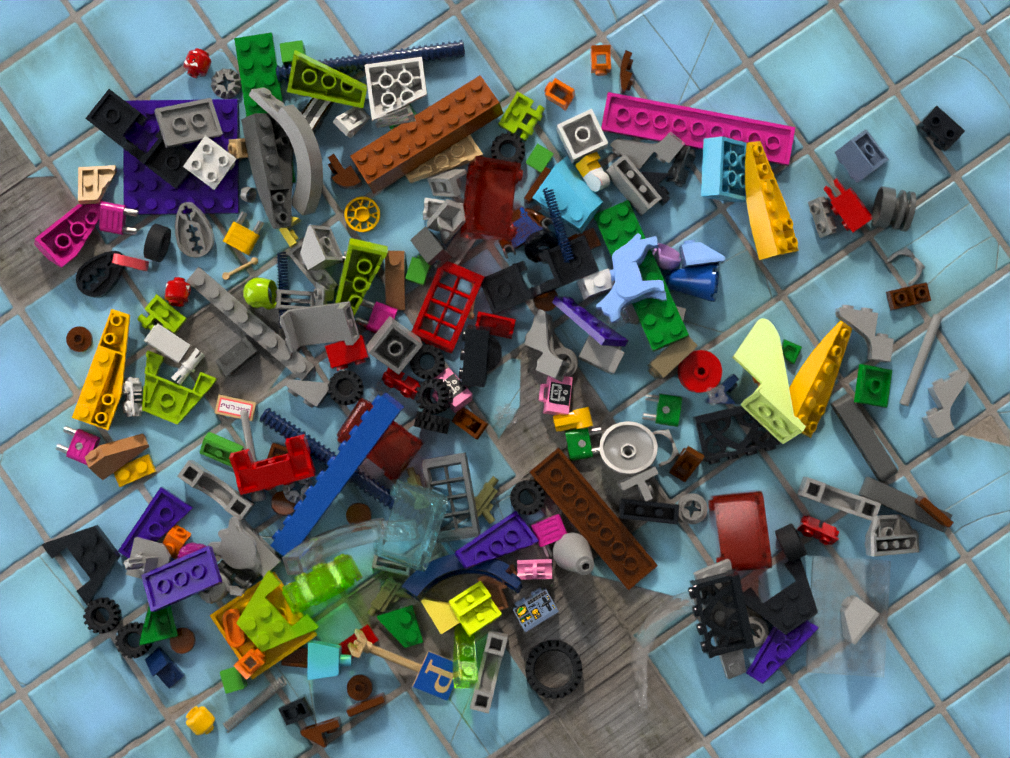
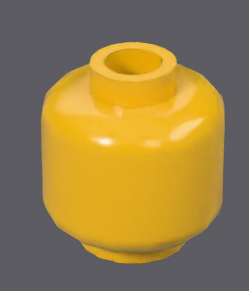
M195 706L186 715V725L196 735L204 733L207 735L214 729L215 717L206 707Z

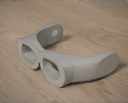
M905 247L903 250L895 252L886 261L889 263L897 255L908 256L914 261L916 275L909 281L908 285L910 286L920 277L925 266Z
M669 429L652 432L653 435L662 434L668 437L673 447L670 458L659 463V467L670 463L676 456L680 455Z

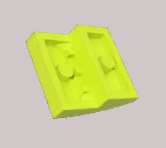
M481 581L449 600L452 610L469 637L502 615L492 601L491 594Z

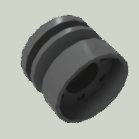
M881 186L873 205L872 225L887 228L891 222L893 230L899 228L900 231H908L915 215L916 193L909 191L906 194L905 190H901L896 197L895 188Z

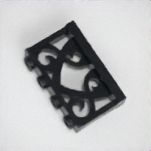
M742 406L692 417L701 453L704 455L703 462H708L709 465L719 463L720 459L727 457V460L739 458L738 454L746 453V456L757 454V450L762 448L765 451L774 450L776 445L780 444V441L771 433L767 441L761 442L759 435L765 434L757 430L758 427L763 426ZM748 414L750 416L748 421L753 420L752 423L744 422L743 416ZM734 415L741 425L751 427L746 437L740 443L733 442L722 435L730 427L731 416ZM723 420L725 427L718 431L717 429L720 428L718 422ZM701 423H705L712 434L704 439ZM713 438L717 439L713 444V448L716 445L720 447V451L715 454L709 452L707 448L709 441ZM752 440L755 444H757L754 446L747 447ZM726 446L735 449L733 451L725 452Z
M731 569L725 573L689 581L691 587L688 588L690 599H694L695 605L692 606L694 616L698 617L699 623L696 624L699 636L702 635L703 641L700 642L703 654L706 653L710 659L714 656L745 648H755L738 572L735 569ZM729 581V583L722 586L719 590L715 585L718 583ZM708 586L714 589L715 593L713 595L709 591H705L707 597L702 598L700 596V591L703 587ZM725 596L727 599L728 596H732V601L727 603L722 597ZM718 601L729 609H736V612L727 618L725 627L718 625L710 619L711 612ZM733 620L738 621L737 626L731 625L732 629H729L730 623ZM706 625H707L709 628H711L712 630H710V631L708 632ZM722 635L725 636L724 642L721 645L713 646L711 644L713 636L717 637L716 642L721 640ZM729 637L742 638V640L729 643Z

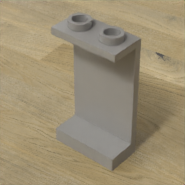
M350 301L291 309L280 316V325L284 330L287 346H289L290 353L295 352L300 346L345 340L346 345H353L360 338Z

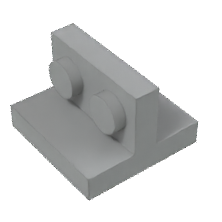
M650 466L644 472L631 475L617 483L623 491L635 485L642 500L648 501L653 499L651 494L654 491L650 483L645 482V480L657 475L658 471L656 467Z

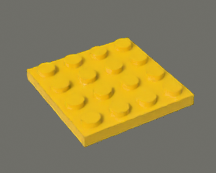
M274 571L272 573L281 584L270 592L266 598L293 626L304 614ZM261 581L246 590L242 596H237L209 615L225 640L226 635L222 621L223 614L232 608L238 609L242 613ZM315 630L264 651L267 661L250 676L252 680L316 637L317 633ZM247 636L246 642L241 647L231 648L240 660L252 647L256 649L258 647ZM251 656L245 661L250 669L257 664Z

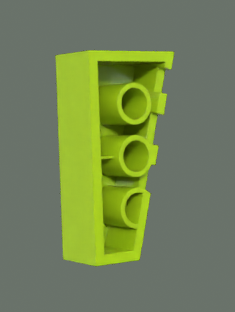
M294 50L287 92L359 108L364 107L367 92L366 84Z
M349 238L335 303L350 301L353 315L355 316L388 253V246Z

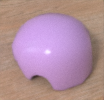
M658 243L659 248H654L653 251L657 265L666 270H673L678 267L681 258L679 259L680 253L665 244Z

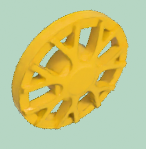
M364 196L356 197L345 208V221L354 231H371L380 220L379 207L371 198ZM364 200L369 201L367 208L362 206ZM356 201L360 205L357 209L352 206ZM376 207L377 212L370 214L369 209ZM348 211H354L355 217H348ZM370 217L376 219L374 224L368 221ZM355 219L359 221L356 227L351 225ZM366 222L368 228L362 229L361 223Z

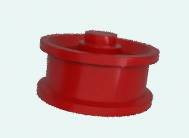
M693 351L678 366L680 383L687 390L694 393H703L714 389L722 377V365L719 359L709 351Z

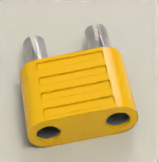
M242 211L237 221H233L223 242L249 256L260 237L258 234L264 223L258 221L253 231L245 228L242 224L247 217V213Z

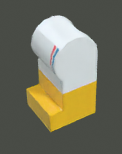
M597 152L586 155L575 165L588 187L594 192L607 188L610 185L609 175L603 171L599 164L600 156Z

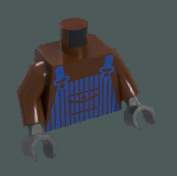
M509 202L503 205L500 210L505 218L500 221L498 242L503 249L505 258L508 259L507 254L509 252H513L516 255L515 250L525 243L526 238L532 233L543 231V229L550 231L548 225L553 223L552 219L531 208L520 207L515 211Z

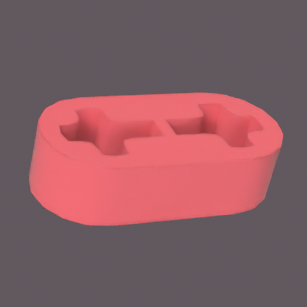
M120 254L113 255V264L142 271L148 270V261Z

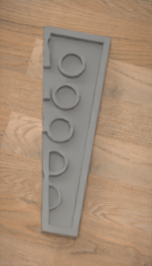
M725 559L693 573L694 578L698 580L725 573L727 570L732 569L731 561ZM729 581L718 583L715 585L719 590L722 586L729 583ZM706 586L701 589L700 596L706 598L707 593L705 591H709L712 595L715 591L713 588ZM725 596L722 597L727 603L732 601V596H728L727 599ZM718 601L711 612L710 619L718 625L725 627L727 618L736 612V609H729ZM733 620L730 623L729 629H732L731 625L737 626L738 621ZM722 635V638L719 642H716L717 637L713 636L716 646H719L724 642V635ZM729 637V643L742 640L741 638ZM743 649L719 655L726 678L731 679L746 672Z

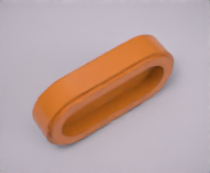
M232 608L223 614L222 621L227 643L231 647L238 648L246 642L247 635L236 624L242 613L238 609Z

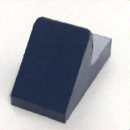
M731 374L704 400L705 403L736 404L726 392L730 393L738 386L736 382L739 378L735 374Z
M160 646L145 659L153 677L157 675L169 689L185 676Z

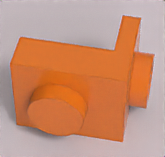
M175 525L166 534L162 544L166 546L173 559L176 560L180 549L190 538L191 533Z

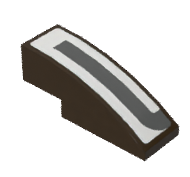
M312 98L301 113L309 123L314 135L320 129L334 102Z

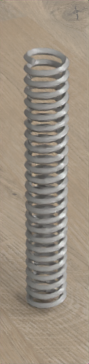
M281 676L283 681L280 678L275 680V682L273 681V684L271 683V686L268 685L266 690L263 689L259 696L256 695L252 699V702L249 701L233 717L225 721L223 725L228 730L227 733L232 731L234 727H237L241 721H244L246 717L251 715L253 711H256L260 705H263L277 691L279 692V689L284 688V685L286 686L287 684L284 677Z

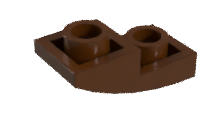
M625 50L619 71V89L622 95H624L626 90L630 91L634 81L631 79L632 73L626 71H630L634 61L631 59L632 52Z
M927 282L886 292L890 311L931 301Z

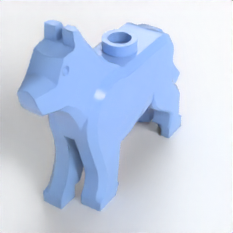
M637 233L626 245L613 253L614 269L610 270L611 280L615 281V284L608 295L596 305L597 310H602L604 315L609 316L611 323L619 321L622 310L631 303H636L646 298H654L662 302L667 301L663 281H643L638 268L650 248H659L656 236L641 239V235Z

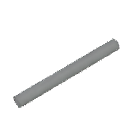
M933 314L899 402L904 406H909L943 318L939 315Z

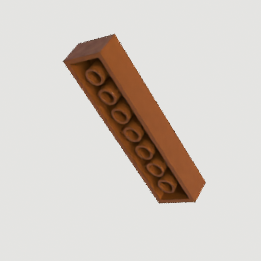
M479 75L355 152L350 157L373 194L504 113L500 102L482 76Z

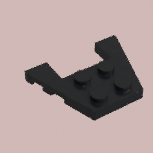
M98 525L42 544L52 559L68 548L89 576L90 580L76 591L86 605L92 602L96 592L103 585L102 583L106 576L109 575L121 556Z
M801 558L784 564L795 582L766 602L762 603L751 587L743 592L746 606L785 635L818 614Z

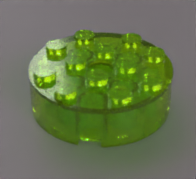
M343 553L335 557L332 562L315 565L310 573L306 574L304 572L297 575L295 582L282 587V594L292 614H298L306 611L307 608L313 605L317 606L353 586L355 579L359 581L363 576L352 555H345Z

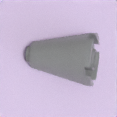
M573 532L564 534L554 544L553 558L559 567L581 575H587L592 572L594 560L590 544L581 534Z

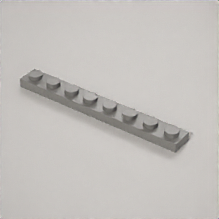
M200 267L188 278L186 282L303 381L315 367L297 350L290 353L289 346H287L286 341Z

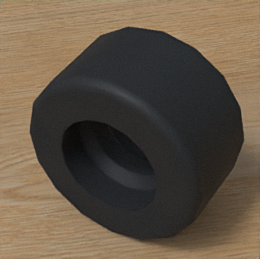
M792 523L775 531L778 542L790 562L807 555L806 548Z

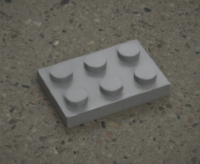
M211 98L157 108L154 111L166 148L201 141L205 135L210 139L223 135Z

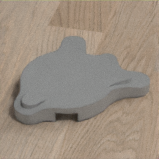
M234 516L230 518L228 528L221 529L218 532L221 542H211L207 546H212L214 554L219 555L232 568H248L252 570L259 568L261 560L257 553L256 540L243 529L239 517Z

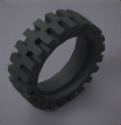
M547 640L536 645L529 653L525 665L526 678L531 688L540 696L542 695L548 699L563 698L571 694L580 683L582 662L578 653L571 645L564 641ZM548 651L565 653L573 665V673L570 680L558 688H550L543 685L535 674V664L538 658Z

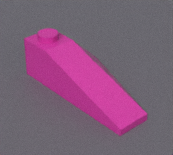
M101 199L96 204L76 205L37 236L34 245L48 260L63 268L78 255L99 221L103 200Z

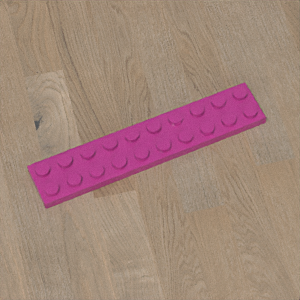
M611 92L607 93L601 129L604 132L658 142L662 141L669 132H672L685 143L684 146L703 150L705 138L723 136L746 143L761 141L768 161L786 166L789 165L796 128Z

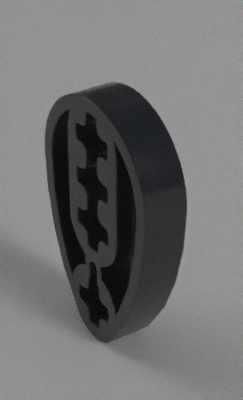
M119 251L105 252L85 262L76 274L78 289L83 294L94 298L107 295L119 281L125 267L112 264L113 255L124 254ZM99 269H106L104 272L106 274L105 277L99 276L97 278L98 283H91V290L84 289L86 287L85 282H92V276L100 274Z

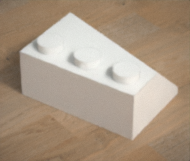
M422 57L365 65L372 122L427 95Z

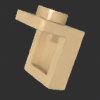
M245 138L229 139L228 152L235 158L248 157Z

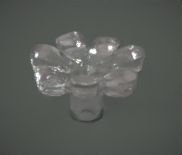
M378 382L376 383V388L371 387L369 389V392L372 394L369 396V401L373 402L379 393L381 396L387 393L391 397L394 394L388 392L390 390L388 386L382 387V383Z
M505 404L504 408L498 406L496 408L498 414L493 415V419L498 420L497 426L502 428L505 425L507 429H510L512 427L511 422H518V418L514 416L517 414V409H510V404Z

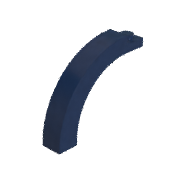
M454 554L440 557L425 564L415 571L402 585L404 592L419 602L438 583L463 574L488 576L503 583L516 593H519L523 587L520 582L521 579L517 575L509 574L511 572L510 565L499 559H493L465 569Z

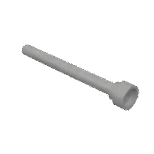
M242 410L240 416L246 449H250L252 458L256 462L247 410ZM263 490L250 494L252 502L267 499L266 491Z

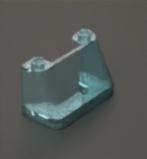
M397 479L390 492V495L393 496L394 504L383 537H379L378 540L374 541L373 551L376 556L425 572L447 509L448 499L440 491Z

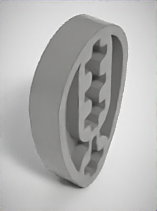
M185 202L181 204L175 221L177 245L189 257L204 256L214 245L215 237L212 227L206 216L194 203ZM186 206L189 209L192 208L193 212L190 213V218L187 213L183 212ZM191 224L198 229L195 235L200 237L197 243L203 247L200 253H198V250L194 251L193 248L196 246V242L191 241V238L194 237L193 232L188 230L191 228Z

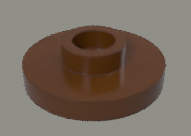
M553 290L534 298L533 303L538 310L551 311L556 307L552 301L558 294Z
M81 326L72 328L66 336L67 345L76 352L86 351L90 348L93 341L91 332Z
M283 491L274 494L271 500V507L276 514L288 516L295 511L293 508L296 503L290 502L285 497Z
M354 503L346 511L348 523L357 528L367 526L372 518L370 508L363 503Z
M188 628L176 629L178 636L170 638L171 648L180 654L190 652L196 641L194 633Z
M362 674L351 677L347 683L348 695L357 701L367 699L373 689L371 680Z

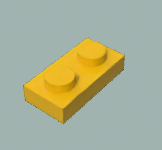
M147 454L126 463L115 471L114 475L119 487H122L157 471L150 455Z

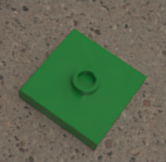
M859 364L854 402L887 408L892 370Z

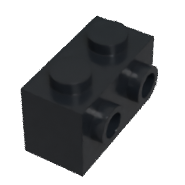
M938 106L931 109L917 125L919 132L923 136L929 137L933 141L934 146L943 151L948 150L965 132Z

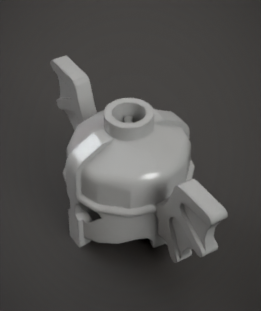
M219 570L223 583L198 594L206 603L212 604L222 600L229 592L230 595L242 596L245 589H240V586H232L233 580L231 577H228Z

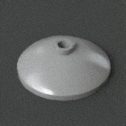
M630 421L620 422L609 427L602 435L599 446L600 456L605 465L612 471L623 475H635L647 470L654 463L658 450L657 441L653 433L644 425ZM629 452L631 453V455L627 456L625 455V453Z

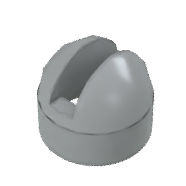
M243 187L241 189L240 197L243 201L252 203L256 199L257 192L254 188Z

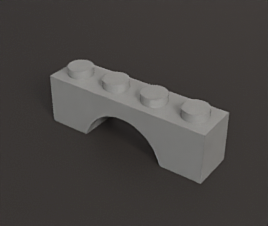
M188 460L177 476L191 487L213 498L225 511L239 517L241 521L245 520L255 506L254 502L244 495H240L237 490L194 460Z
M803 477L797 493L799 496L872 521L874 516L878 515L881 503L840 490L809 477Z
M489 629L470 709L489 714L508 634Z

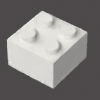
M592 109L557 125L556 130L572 163L608 146V141Z

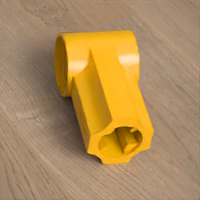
M589 407L572 410L568 415L559 414L553 416L556 432L593 426Z

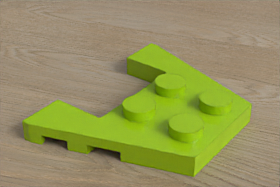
M147 350L142 410L179 425L216 383L217 378L200 372L195 386L191 390L158 376L165 357Z
M270 570L266 572L236 623L261 652L319 628V625L308 613L291 626L266 598L270 592L281 584Z

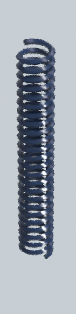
M545 188L542 192H544L543 195H545L544 198H546L545 201L548 204L547 207L553 222L552 224L554 225L553 227L555 228L557 242H560L558 245H560L559 248H561L560 251H562L564 263H570L568 260L574 259V257H570L573 254H567L573 251L566 252L572 248H568L571 246L567 245L570 242L563 243L569 241V239L563 240L568 238V236H565L567 235V233H564L566 230L560 231L565 229V227H563L564 224L561 221L563 219L561 218L559 207H555L558 204H554L557 201H553L556 200V198H553L556 195H552L555 193L551 192L554 189L547 190L548 188Z
M280 252L276 254L278 259V289L289 290V288H282L289 287L288 285H282L288 284V282H282L288 281V279H281L288 278V276H281L288 275V273H281L288 272V270H280L288 269V267H280L288 266V264H280L288 263V261H280L287 260L288 258L280 257H287L288 255H280L286 254V252ZM281 294V298H289V297H283V296H289V295ZM281 302V305H289V303ZM280 310V311H279V313H280L279 316H281V315H282L283 313H285L287 310Z

